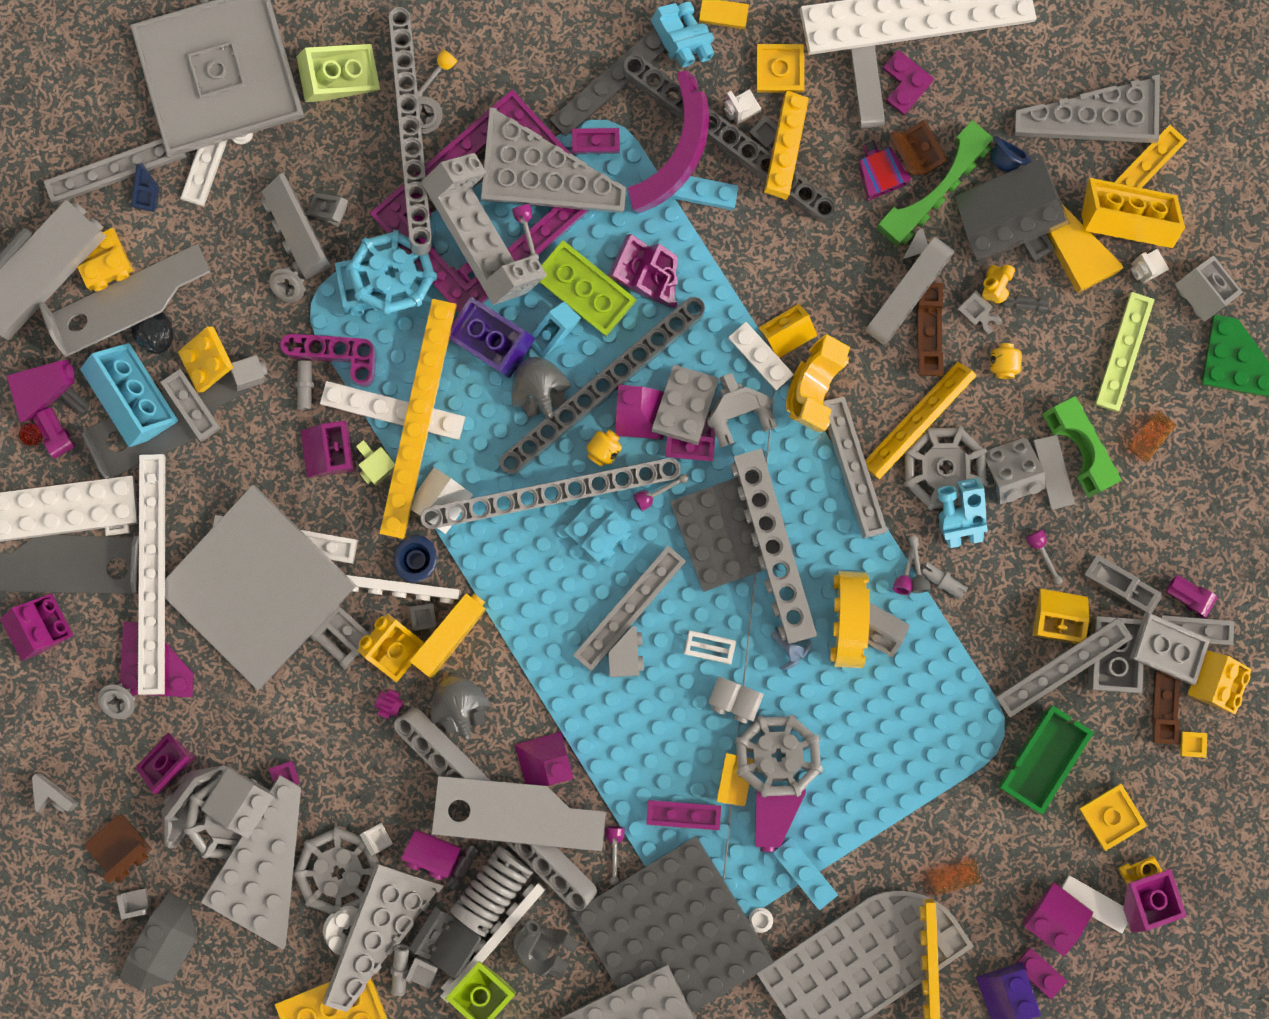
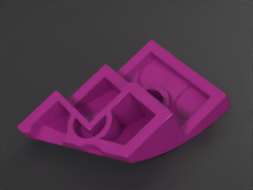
M632 234L626 235L608 276L646 298L670 308L677 307V301H675L677 255L661 244L648 246Z

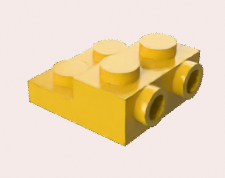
M114 228L103 232L107 237L77 266L86 287L90 291H101L108 287L107 283L114 280H125L130 276L129 273L134 271Z
M387 613L385 617L381 616L376 620L374 624L375 629L370 635H365L361 638L357 651L397 683L412 665L410 660L424 645V642Z

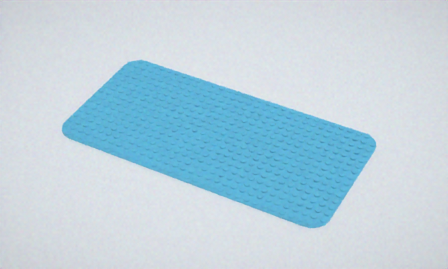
M588 120L576 129L619 128L620 154H573L572 133L567 136L562 133L557 135L556 138L573 156L582 160L599 173L605 174L614 182H618L626 187L624 213L588 211L538 255L539 263L542 265L561 241L564 240L608 276L625 236L632 234L648 246L661 244L677 255V285L675 286L677 307L690 297L700 298L705 305L703 318L624 385L643 386L665 392L673 365H677L719 378L709 413L717 399L721 397L720 390L723 387L720 377L730 373L733 374L737 384L741 383L743 388L748 387L767 395L772 402L773 388L731 343L728 337L747 322L769 347L770 345L763 337L676 199L668 198L656 207L641 213L633 210L628 187L641 183L658 172L638 140L625 127L609 120ZM483 182L473 187L472 190L508 249L525 234L523 224L517 222L512 213L513 208L525 204L482 201ZM530 205L532 217L528 221L529 229L555 207ZM436 210L430 216L431 247L450 268L454 266L458 271L467 263V260L438 210ZM392 242L375 248L377 252L392 248ZM415 265L416 271H417V272H421V271L418 269V267ZM390 268L386 272V275H390L391 278H394L395 273H397L398 271L393 270V268ZM471 271L468 277L472 280L476 275ZM335 272L318 287L313 297L310 323L315 335L363 338L369 340L375 347L377 354L374 382L368 387H360L353 381L350 375L351 363L331 362L346 386L409 402L432 299L448 301L432 284L422 300V305L419 307L414 306L390 313V315H384L383 311H374L371 308L364 310L362 315L351 316L350 313L346 314L343 309L337 273ZM416 280L411 286V290L416 293L422 281ZM615 281L636 298L637 301L611 333L605 337L581 317L572 331L545 357L565 375L571 384V387L565 391V402L676 308H670L655 302ZM538 283L522 296L493 305L490 299H488L483 304L532 335L546 315L563 302ZM402 295L392 298V302L406 299L407 296ZM690 305L687 308V311L692 315H697L701 311L697 305ZM455 311V315H454V320H453V322L455 321V319H456L457 316L459 315V313H458L457 311ZM673 320L669 323V326L672 330H679L682 327V323L679 320ZM655 335L651 338V342L659 346L664 343V339L660 335ZM449 339L434 409L465 416L466 419L460 441L428 433L415 493L434 467L472 493V498L666 459L670 458L665 457L667 436L663 435V440L620 437L618 442L621 444L622 449L611 465L604 464L602 467L587 457L586 447L597 431L607 432L608 429L615 433L617 390L520 473L513 476L507 475L500 466L502 455L546 419V417L542 413L540 406H538L540 414L528 418L526 411L522 407H514L512 405V381L515 371L509 379ZM343 344L335 348L336 355H342L346 351V345ZM361 347L358 352L359 356H367L370 353V347ZM530 347L521 362L530 357H543ZM638 350L633 353V358L636 361H642L646 358V354ZM618 366L614 372L617 376L622 377L628 373V370L625 366ZM363 369L357 373L358 380H365L368 377V370ZM790 379L775 391L772 415L778 427L771 429L767 468L817 636L809 638L811 640L810 650L803 659L799 660L796 666L786 670L779 669V667L786 665L790 661L788 653L771 637L772 632L782 625L780 618L775 617L771 603L775 602L773 594H768L764 582V580L768 579L766 570L756 573L744 685L764 695L754 721L748 720L747 724L741 722L739 737L756 721V717L760 715L763 717L790 716L791 714L795 715V718L812 733L819 735L821 739L819 742L820 760L823 771L806 787V794L783 843L792 837L820 872L984 767L998 753L1004 739L1005 717L996 696L929 592H911L910 595H900L892 590L895 579L904 575L907 558L888 529V532L885 534L862 539L831 440L825 431L815 432L791 419L789 417L790 413L786 411V398L792 381ZM600 381L596 385L597 390L600 392H605L610 387L606 381ZM583 396L578 400V405L581 407H588L591 404V399L587 396ZM552 404V408H553L552 411L554 412V411H555L556 409H558V408H555V409H554V406H553V404ZM753 411L728 420L727 425L735 443L720 448L715 435L713 461L672 458L680 465V473L673 480L596 495L632 527L630 530L632 536L623 545L618 543L612 549L615 551V554L606 563L602 560L598 564L564 531L596 496L452 525L446 534L438 528L435 529L475 594L485 602L483 607L486 608V612L620 827H625V835L645 867L697 835L723 877L727 837L729 835L724 881L747 918L754 909L764 908L798 886L797 882L772 852H761L760 847L754 846L755 788L749 784L745 806L732 804L729 829L731 804L716 801L725 753L736 755V745L734 742L738 737L739 721L733 719L735 714L726 711L723 715L711 710L712 705L708 704L718 676L743 686L754 574L703 592L670 501L734 479L730 464L734 463V456L762 449L766 461L769 430L766 432L762 431L757 413ZM563 412L560 415V421L563 423H569L573 419V415L570 412ZM366 417L390 458L395 463L404 426ZM546 427L542 430L541 435L548 439L553 437L555 431L551 427ZM531 442L526 443L523 447V451L526 454H532L536 450V445ZM509 458L505 461L507 469L512 470L517 467L518 461L515 458ZM667 462L663 465L662 471L666 476H670L674 471V467L671 463ZM646 467L641 468L639 477L643 481L650 478V470ZM619 472L615 477L618 485L622 486L627 482V476L623 472ZM681 474L688 476L686 483H679L653 497L652 506L643 512L640 511L633 498L634 494L643 490L653 493L677 480ZM595 477L592 480V487L597 491L603 488V480L600 477ZM575 481L571 482L568 486L569 493L573 496L577 495L580 492V485ZM552 486L547 487L544 492L545 498L553 500L557 495L556 489ZM525 491L521 494L520 500L524 505H529L533 501V495ZM501 496L498 498L497 507L500 510H505L509 507L510 502L507 497ZM477 501L473 505V512L476 515H482L486 510V506L482 501ZM462 512L460 513V515L457 517L456 520H458V519L462 516ZM667 546L671 547L686 560V563L629 627V629L637 627V632H642V646H638V656H643L644 671H639V676L610 677L609 652L590 671L573 656L574 653ZM781 564L774 566L772 569L776 577H783L786 574V569ZM911 566L908 577L912 580L916 576V572ZM838 571L867 572L869 583H866V589H870V603L910 625L903 643L893 658L868 644V647L864 649V656H866L864 668L834 667V662H830V648L835 647L836 637H833V623L838 622V612H834V598L838 597L837 589H833V575H837ZM787 587L780 589L779 595L782 600L789 601L792 599L793 593L791 589ZM789 611L786 615V619L790 624H797L800 617L796 611ZM689 630L735 640L736 645L731 665L685 655L684 650ZM692 637L694 642L730 649L729 644ZM808 639L795 642L792 644L799 645L802 648H804L808 642ZM690 646L691 651L728 658V654ZM771 726L768 729L769 732H785L786 726ZM792 728L790 734L794 735L800 743L806 740ZM759 731L750 740V742L756 744L759 741L760 737L763 736L761 731ZM810 748L803 750L804 761L811 763ZM746 751L747 757L754 759L753 752ZM779 751L771 755L772 758H776L777 762H781V759L785 757ZM802 769L798 771L793 777L795 781L798 782L806 771ZM753 772L765 784L767 780L761 772ZM787 781L772 782L771 786L789 785ZM648 800L721 805L720 830L646 825Z

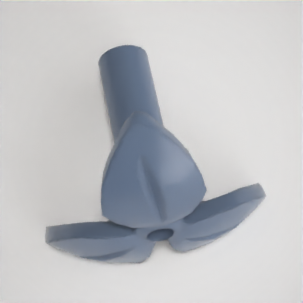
M778 629L774 630L771 634V637L788 653L790 659L786 665L779 667L780 670L796 666L799 660L803 659L810 650L811 640L809 639L806 646L802 648L795 644L787 645L786 640H781Z

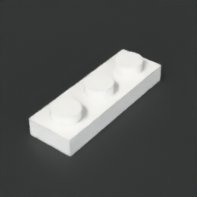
M747 322L728 337L731 343L775 391L794 376L790 369Z

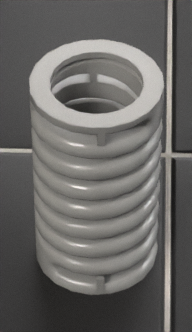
M498 846L492 857L488 859V863L501 874L488 865L482 867V870L497 883L482 872L476 875L477 879L492 891L477 880L471 881V886L487 899L470 887L465 889V893L482 907L474 903L466 895H461L450 909L451 913L458 920L483 937L489 932L488 929L493 927V922L499 919V914L505 911L504 906H509L510 899L515 898L516 891L521 890V883H526L527 879L533 874V871L524 862L501 846ZM500 858L506 865H503L497 859ZM463 904L467 906L469 909H471L474 913L462 907Z

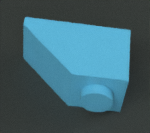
M565 302L561 303L546 315L534 331L532 336L536 339L531 347L545 358L572 331L581 317Z

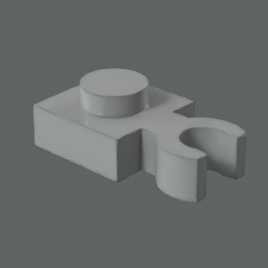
M976 290L958 308L974 325L981 321L983 329L987 333L993 331L992 327L988 324L989 321H995L998 325L1002 321L998 315L989 313L993 306Z

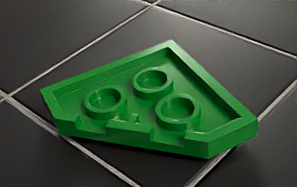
M1213 315L1201 385L1269 397V361L1239 319Z

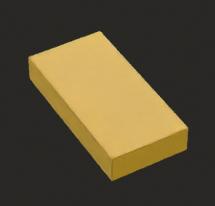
M702 0L699 23L745 29L749 4L722 0Z

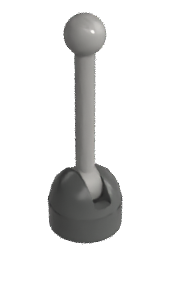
M911 535L909 542L912 544L916 576L912 579V593L931 591L929 579L921 575L917 550L918 537Z

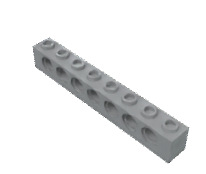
M758 449L734 456V463L730 464L734 478H739L741 486L737 487L740 500H745L747 509L744 510L747 524L752 523L754 533H750L754 547L759 546L761 556L757 558L761 571L766 570L768 579L764 580L767 593H772L775 602L771 603L774 616L779 617L782 626L778 627L781 640H786L788 645L816 637L817 633L763 451ZM755 472L759 478L758 482L755 484L748 483L745 480V474ZM762 495L765 498V505L762 507L754 506L752 497ZM762 518L770 519L772 528L767 531L762 530L759 527V520ZM775 541L779 545V551L775 554L768 553L765 547L766 543ZM776 564L783 565L786 569L785 576L776 577L772 571L773 566ZM784 587L791 589L793 593L792 599L789 601L782 600L779 595L780 589ZM789 611H796L799 614L800 619L797 624H790L787 621L786 615Z

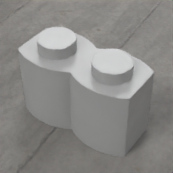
M718 676L708 704L712 705L711 710L723 715L726 711L735 714L733 719L747 724L748 720L754 721L764 694Z

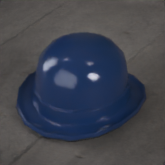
M998 136L993 137L996 145L991 153V161L999 170L1008 173L1032 162L1031 156L1021 148Z
M418 534L407 536L400 541L395 549L393 557L394 568L397 574L405 581L415 583L425 580L432 574L437 563V554L433 543L426 537Z

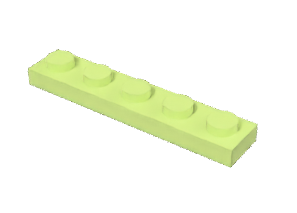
M1134 292L1130 293L1096 398V406L1119 412L1155 299Z

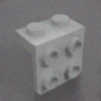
M1021 438L987 450L986 464L996 482L997 498L1000 504L1013 502L1023 496L1036 494L1046 489L1045 471L1028 439Z

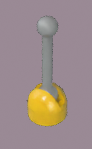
M443 49L438 54V67L422 87L417 90L418 98L422 97L424 90L442 69L448 70L457 63V60L446 50Z

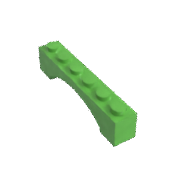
M972 120L954 141V144L957 145L955 159L949 173L940 185L928 196L911 206L899 210L893 207L878 224L877 230L896 247H899L901 243L906 245L915 235L912 231L917 225L923 227L930 218L928 213L933 208L938 210L946 199L943 196L948 191L953 193L961 184L959 178L964 173L968 176L977 166L974 163L979 156L984 158L992 149L990 144L993 137Z

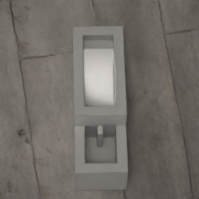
M1099 555L1095 557L1085 573V576L1143 614H1152L1162 598L1161 592L1141 582L1138 577Z

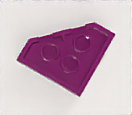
M123 622L119 684L122 683L125 689H130L131 695H138V622ZM165 641V695L147 696L193 697L194 673Z

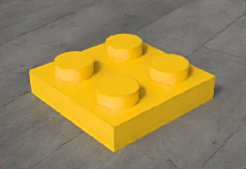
M757 44V93H786V91L804 93V44Z
M206 327L178 351L197 393L205 392L233 368L214 327Z
M1122 784L1114 786L1078 808L1104 851H1107L1147 826Z

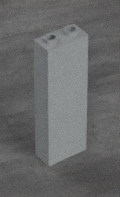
M65 200L0 269V336L8 341L40 308L38 304L45 303L77 269V266L107 237L101 232L104 227L94 218L89 221L84 216L87 211L77 202L72 205Z

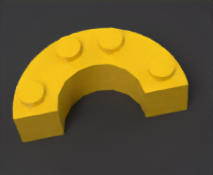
M826 334L810 348L809 352L812 354L806 363L800 362L788 389L786 411L790 413L789 417L815 432H824L828 428L831 409L824 406V396L834 376L847 365L849 346Z
M838 571L837 575H833V589H837L838 597L834 598V612H838V622L833 623V637H836L835 647L830 648V662H834V667L864 668L866 661L864 649L868 647L870 589H866V583H869L867 572Z

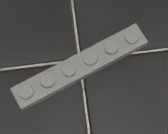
M161 138L45 180L44 184L51 203L55 205L135 176L138 163H142L149 171L185 158L187 155L183 153L168 157Z
M845 397L823 401L824 406L831 409L828 431L862 539L885 534L888 531Z
M667 546L573 656L592 671L686 563V560L671 547Z
M1118 617L1011 686L996 698L1008 716L1012 717L1133 637Z

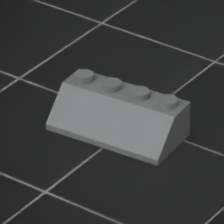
M284 173L280 174L261 191L265 198L261 202L267 213L272 212L275 220L271 222L278 234L282 232L285 238L282 244L288 255L293 254L296 261L292 264L296 272L298 271V276L303 274L305 279H308L332 266L291 184Z

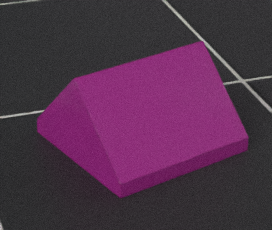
M168 732L135 768L154 794H162L196 757Z

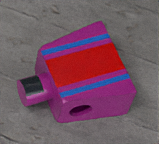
M875 140L862 145L866 157L859 161L858 168L867 201L909 184L911 178L891 148L879 151Z

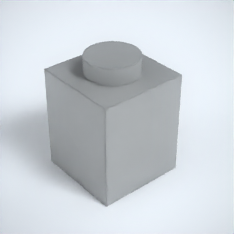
M257 355L231 363L233 368L230 372L237 391L265 383L264 375L268 374L264 361L259 362Z

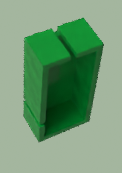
M1047 706L1010 764L1014 769H1007L997 788L1035 813L1043 815L1094 732L1078 721L1070 720L1072 717L1055 706Z

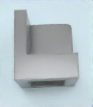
M147 888L117 895L121 920L151 912Z
M417 956L405 981L409 983L413 981L430 989L439 967L431 961Z

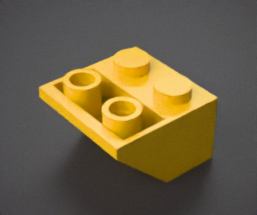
M1040 588L1032 636L1074 644L1084 640L1087 637L1089 624L1088 597Z
M1207 650L1196 685L1190 686L1187 695L1236 715L1237 709L1242 703L1244 689L1249 683L1252 669L1227 655Z

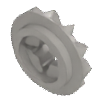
M419 97L420 115L423 111L422 107H424L427 114L432 115L427 118L425 125L420 118L421 134L427 135L430 132H435L439 125H441L443 113L440 105L434 99ZM407 106L406 111L412 110L413 107Z
M280 267L271 274L269 280L271 290L280 300L295 303L304 296L306 287L303 285L304 279L299 278L298 271L293 272L290 267L285 269ZM287 279L289 281V284L293 285L290 289L288 287V284L284 283Z
M112 682L104 686L98 694V703L102 711L115 719L129 717L137 706L134 702L136 697L132 696L130 689H125L122 683L115 685ZM116 696L118 699H122L123 701L119 704L118 701H114L113 699Z

